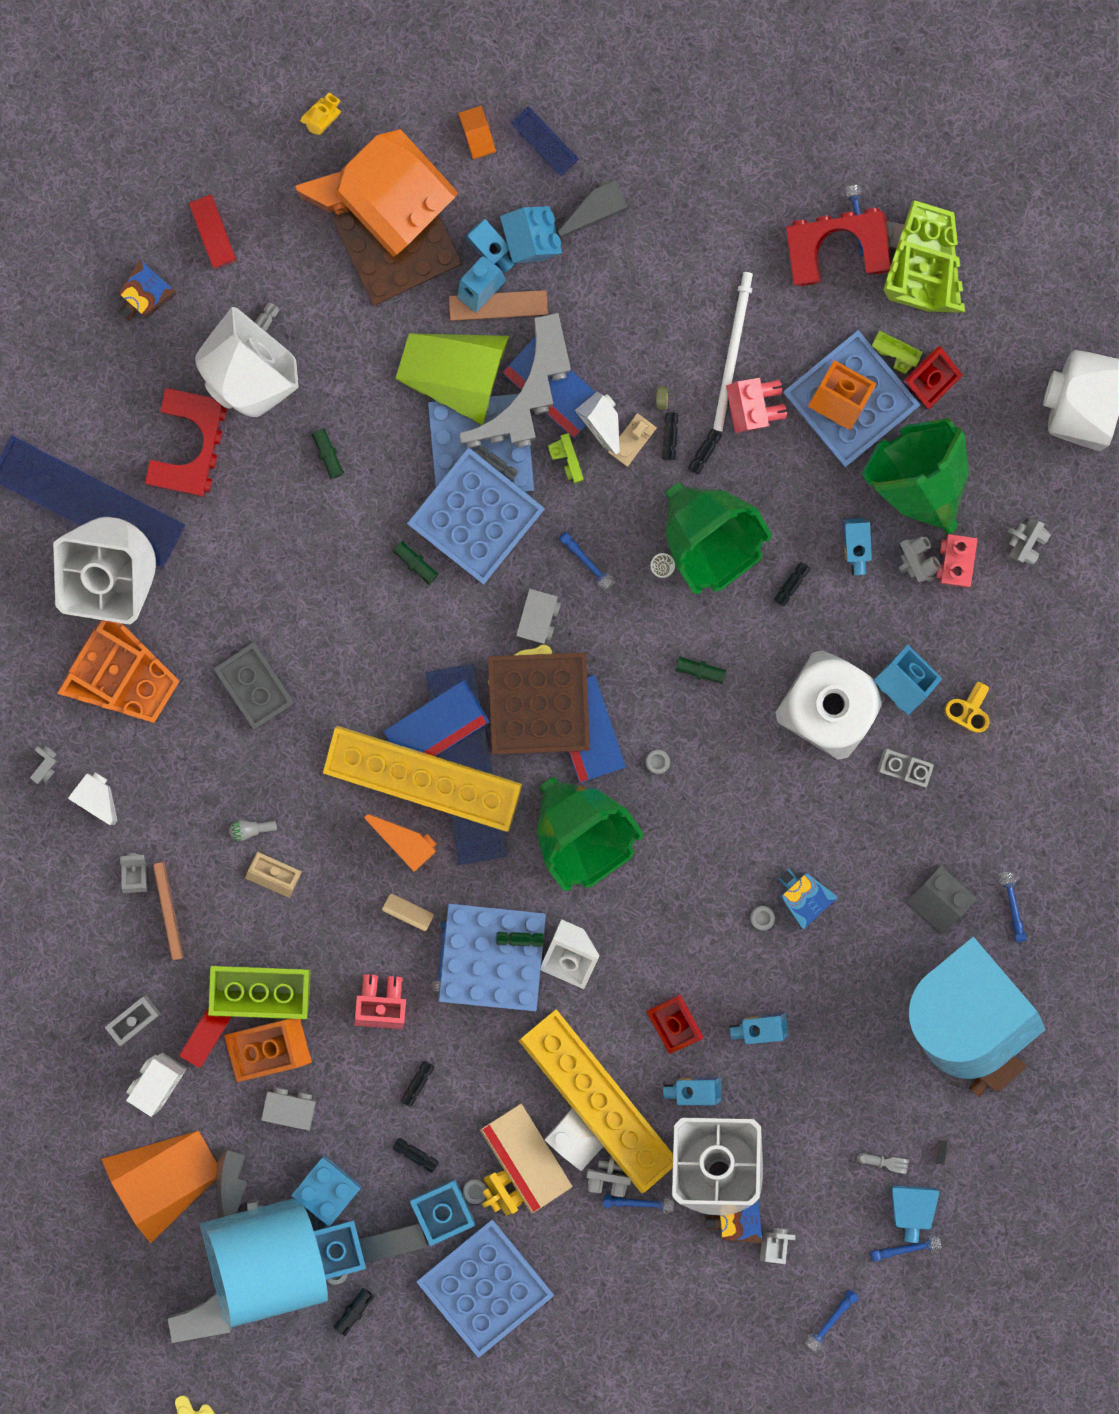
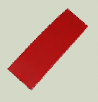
M212 194L190 202L191 211L213 269L217 270L237 262Z
M208 1007L179 1056L201 1068L232 1016L209 1015Z

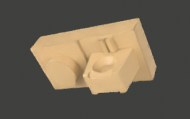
M637 413L619 437L620 452L614 454L608 451V453L628 467L657 427Z

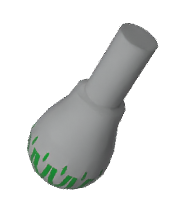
M236 820L231 823L229 834L235 841H244L261 832L276 831V821L257 823Z

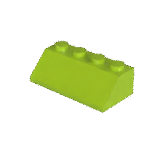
M211 966L209 1015L307 1019L311 969Z

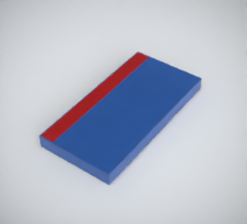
M535 337L502 372L521 391L530 375L534 362ZM571 370L570 374L566 375V379L552 381V378H548L553 406L548 408L549 412L546 414L574 439L586 426L575 409L596 392Z
M595 675L587 677L590 751H569L579 783L626 768Z
M462 681L389 727L384 733L391 743L436 757L490 722L466 681Z

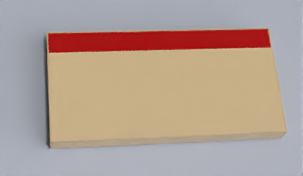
M522 1104L517 1105L480 1129V1132L530 1213L536 1212L573 1187Z

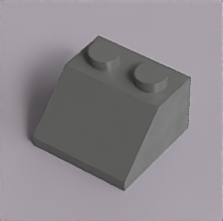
M938 865L906 902L943 934L962 917L978 898L942 866Z

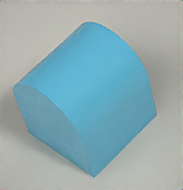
M974 937L921 980L912 995L909 1006V1020L913 1034L928 1058L941 1071L958 1078L973 1079L995 1072L1046 1030L1037 1010Z
M295 1198L199 1223L222 1319L229 1328L328 1301L327 1284L315 1234L306 1209Z

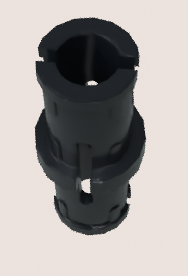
M362 1287L351 1304H347L345 1307L346 1311L333 1328L341 1335L346 1336L354 1323L363 1317L362 1313L375 1296Z

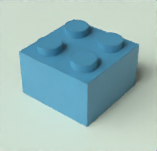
M550 206L524 207L500 216L513 263L539 262L562 254L561 240L557 235L554 224L555 218Z
M907 645L886 665L873 681L883 693H886L895 702L900 710L909 715L929 696L943 678Z
M324 1155L291 1196L330 1227L362 1186Z
M456 1178L410 1199V1203L430 1246L475 1226L476 1222Z
M354 1221L314 1231L325 1279L366 1269Z

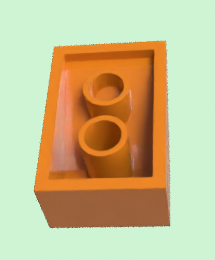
M367 814L364 817L414 872L437 852L434 848L437 843L429 834L423 836L417 831L372 814Z
M286 1018L224 1035L236 1082L291 1070L312 1063L300 1019Z

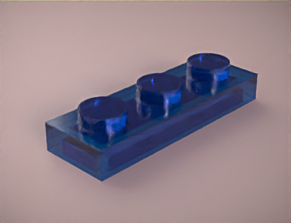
M529 106L511 122V125L561 177L579 161V158Z

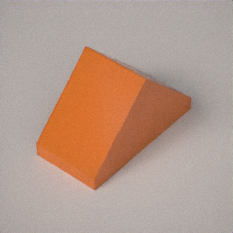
M482 106L458 113L473 160L495 153L496 149Z

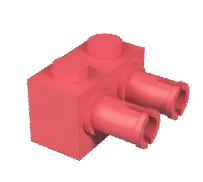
M760 378L726 385L735 433L769 426V421L786 419L787 412L777 413L778 411L786 410L784 404L765 407L764 397L782 394V388L773 389L776 386H781L779 380L761 383Z
M948 534L946 535V540H941L939 553L944 555L943 562L940 564L941 569L936 572V578H940L939 584L965 588L971 587L978 538Z
M370 974L363 975L362 996L357 995L354 1026L403 1029L406 999H401L403 978L396 977V985L394 987V976L387 977L386 998L376 997L378 976L372 975L370 985Z

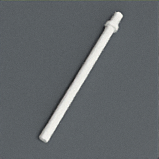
M743 272L741 286H738L737 289L739 297L713 429L720 432L723 431L729 400L726 385L732 384L749 294H752L750 286L753 274L749 272Z

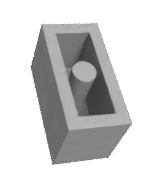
M529 589L516 637L544 645L546 640L551 641L554 626H550L553 616L558 617L561 603L557 602L558 597Z
M145 995L104 1028L116 1043L122 1046L161 1015V1013Z
M274 1087L273 1091H267L261 1121L310 1131L317 1100L312 1099V1094L298 1092L296 1096L288 1094V1089Z

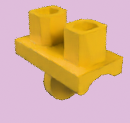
M328 93L324 99L321 97L302 116L300 121L306 124L311 133L321 135L340 115L341 110L337 108L340 100L331 93Z
M505 1171L492 1173L483 1178L488 1187L482 1191L487 1199L481 1203L483 1208L491 1205L494 1212L502 1209L505 1216L518 1211L517 1207L523 1200L517 1190L508 1194L504 1188L505 1185L511 1182Z

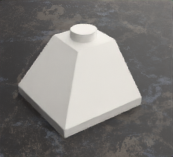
M596 392L575 411L599 443L610 452L618 454L620 452L618 413L613 408L616 404L608 394L604 396Z
M96 772L93 776L86 774L68 799L107 824L115 825L118 820L111 788L105 784L107 779Z
M561 919L540 970L584 989L597 963L599 954L584 929Z
M573 1108L545 1137V1141L580 1171L603 1148V1145Z

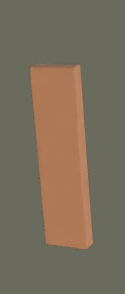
M546 290L494 293L477 313L457 298L458 296H449L450 321L548 315Z
M165 862L154 864L153 867L171 957L173 960L184 958Z

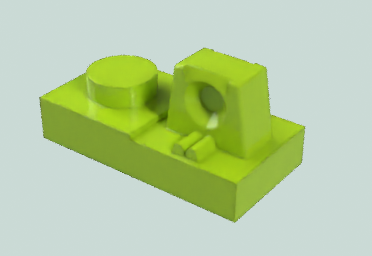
M880 330L871 346L881 355L896 357L893 368L904 374H907L912 366H917L923 353Z
M569 433L561 435L560 440L548 446L552 460L567 458L568 465L564 466L568 480L573 479L574 484L583 482L584 478Z

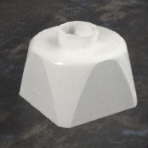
M231 307L195 357L197 369L206 381L205 387L210 395L228 409L233 407L249 417L261 416L299 388L296 359L291 352L235 307Z
M1074 350L1067 358L1062 373L1052 372L1043 406L1051 408L1048 421V431L1051 435L1099 452L1110 445L1119 416V359Z
M101 517L79 526L53 543L55 606L61 613L124 624H132L138 618L153 581L156 560L151 543L137 527L122 519Z
M822 650L810 655L778 707L776 718L780 725L838 760L849 757L864 738L877 717L885 697L884 693L873 681L874 679L849 662ZM830 693H837L843 699V710L837 715L828 714L823 708V700Z
M681 1118L674 1125L672 1196L679 1204L704 1214L730 1215L750 1207L760 1198L763 1177L761 1126L754 1119ZM716 1162H724L729 1166L728 1171L723 1175L714 1176L709 1174V1168Z

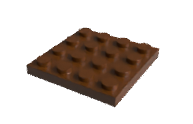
M351 210L332 217L373 306L462 265L439 215L394 257Z
M586 652L488 656L492 755L590 751Z

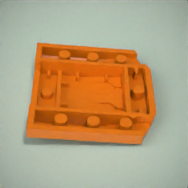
M401 129L376 135L342 168L340 183L335 191L340 200L393 257L401 252L458 194L455 188Z

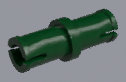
M323 428L313 432L311 436L320 453L318 457L320 460H323L329 478L334 479L343 475L344 471L336 456L338 452L336 448H333L326 429Z
M404 541L399 543L393 550V553L408 565L407 569L411 572L414 571L427 585H430L439 575L438 572L433 570L423 560L424 557L421 554L417 555Z
M679 656L675 671L696 676L698 680L703 678L723 684L727 669L707 665L706 661L701 660V662Z

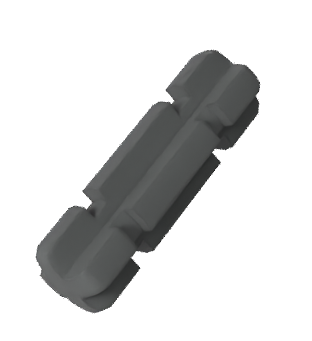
M482 445L477 447L475 452L510 481L514 480L518 473L515 468L507 466L505 461L492 452L489 453L488 449Z

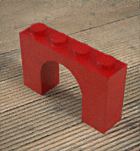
M879 208L866 209L864 214L855 215V212L842 213L840 218L831 219V216L817 217L816 222L807 223V220L793 221L792 226L786 227L793 281L797 287L822 283L818 259L819 248L827 236L837 231L852 232L860 239L863 247L866 273L868 275L888 273L890 271L892 255L886 213L879 211Z
M165 388L160 412L195 422L203 433V448L194 461L185 465H173L150 460L145 484L205 497V492L210 493L213 480L209 478L210 469H215L218 455L214 454L215 446L221 443L223 431L219 430L220 422L226 420L228 408L211 397Z

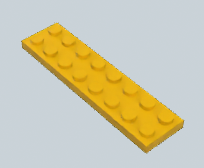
M336 726L334 729L323 774L506 832L510 830L522 788L521 783L340 726Z
M557 1009L518 1040L625 1174L631 1178V1181L641 1193L646 1192L673 1168V1153Z

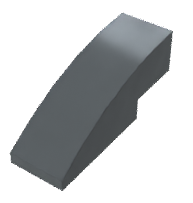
M225 1146L221 1147L216 1173V1196L221 1217L237 1213L247 1183L243 1177L239 1176L245 1154Z
M419 1222L358 1238L365 1263L408 1253L428 1246Z

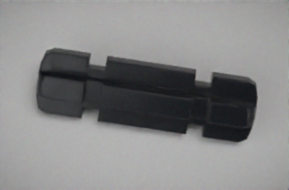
M667 412L665 415V423L667 424L664 427L663 446H665V449H663L662 455L664 460H675L676 450L674 448L677 445L678 427H676V424H678V413Z
M715 429L710 430L707 435L708 439L704 440L695 455V460H692L688 467L690 471L700 474L704 467L703 464H706L716 447L715 444H718L722 437L719 431Z
M800 562L795 568V573L790 575L781 588L782 591H779L775 596L774 601L781 606H785L790 600L789 596H792L802 583V578L806 577L809 573L810 567Z
M427 1061L422 1062L419 1073L415 1074L407 1088L408 1091L401 1098V1102L409 1107L413 1106L416 1095L420 1094L428 1080V1075L430 1076L434 1070V1066Z
M402 1138L397 1139L393 1146L394 1151L399 1154H405L404 1157L419 1166H425L424 1169L429 1172H434L439 1163L438 1160L433 1157L429 1158L428 1154L412 1144L409 1146L408 1142Z

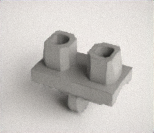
M1029 518L1026 525L1020 523L1017 530L1009 528L1007 533L1013 536L1009 545L1013 546L1008 557L1019 562L1035 564L1039 553L1031 549L1035 541L1044 545L1051 535L1044 528L1045 524Z
M920 537L901 542L900 545L905 554L901 556L904 564L899 567L900 572H908L910 577H916L918 582L934 580L936 578L934 574L941 569V565L936 557L926 559L924 552L931 549L928 538Z
M611 1155L609 1162L599 1160L598 1168L607 1169V1172L587 1169L586 1177L589 1178V1192L601 1193L603 1181L613 1182L611 1195L624 1197L627 1185L631 1184V1178L627 1175L612 1173L613 1170L622 1171L617 1163H614Z

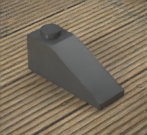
M607 179L596 184L597 188L589 194L558 231L560 239L627 210V204L616 180L610 182Z

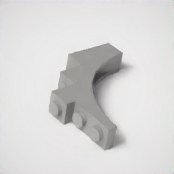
M559 313L534 318V362L522 391L511 405L496 418L478 428L459 433L460 446L466 445L467 448H476L481 446V442L490 440L491 444L505 441V437L508 436L510 446L516 445L517 448L531 446V442L535 441L536 436L530 412L534 411L535 415L549 412L548 408H552L553 400L548 378H552V381L563 380L571 372Z
M259 1200L249 1201L247 1203V1210L263 1207L264 1205L259 1206ZM216 1294L188 1311L168 1317L172 1343L230 1333L232 1330L222 1319Z

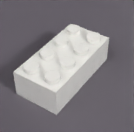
M164 1052L158 1056L155 1054L149 1060L147 1059L140 1072L143 1075L134 1080L126 1093L130 1096L126 1101L152 1117L162 1109L187 1070V1067Z

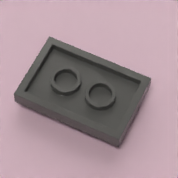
M255 642L214 668V671L253 730L295 704Z

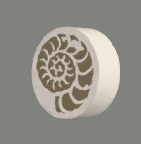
M666 553L657 554L651 561V571L659 578L670 576L675 569L674 559Z

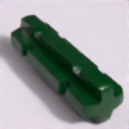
M497 932L496 944L542 947L544 945V934L533 933V935H530V933L510 932V934H507V932Z

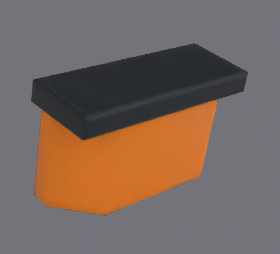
M939 1140L937 1144L936 1164L945 1165L947 1141Z

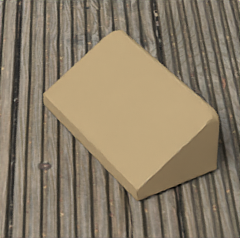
M257 852L248 869L246 879L290 898L302 871Z
M394 894L389 895L382 908L384 912L423 931H427L434 917L433 913Z

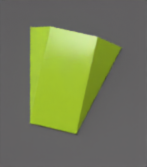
M912 201L883 289L888 300L928 312H965L964 303H961L960 292H963L962 281L958 279L957 270L960 267V260L956 256L955 246L958 245L954 212L919 201Z
M409 333L396 380L423 395H428L435 399L436 402L454 409L456 413L468 417L482 426L485 423L490 406V395L500 361L504 358L509 336Z

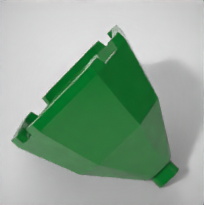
M949 418L906 425L900 429L901 436L890 443L884 439L877 444L861 475L870 486L904 516L943 528L947 535L952 534L958 525L956 516L969 475L965 435L962 429L956 428Z
M677 483L666 491L665 495L669 499L665 535L676 568L694 594L701 593L702 588H711L714 592L721 591L761 560L763 554L760 548L764 541H770L772 533L756 507L724 490L684 487L681 483Z
M551 777L540 785L539 789L543 794L537 835L545 866L563 891L571 890L572 885L581 884L584 888L592 887L632 858L634 854L632 846L635 840L642 839L644 833L625 807L598 789L558 782L555 777Z

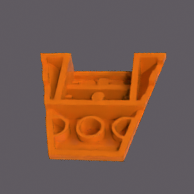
M100 620L70 667L57 694L155 723L178 685L179 680L122 623Z
M199 1130L102 1158L114 1189L135 1225L150 1243L216 1180L218 1164Z

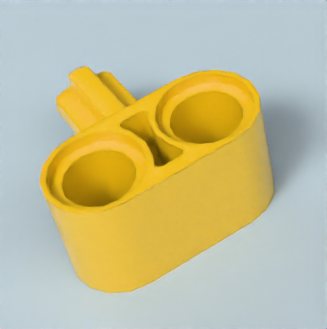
M977 682L966 701L960 699L948 701L944 707L945 716L971 732L985 731L989 726V717L979 707L988 693L989 687L981 682ZM953 703H958L962 707V713L958 717H954L950 713L949 709ZM974 715H980L983 718V726L979 729L974 728L971 724V719Z

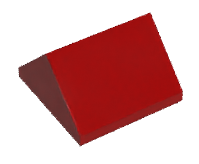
M938 346L904 380L903 384L929 410L963 375L942 347Z
M680 993L646 1011L669 1054L704 1038Z

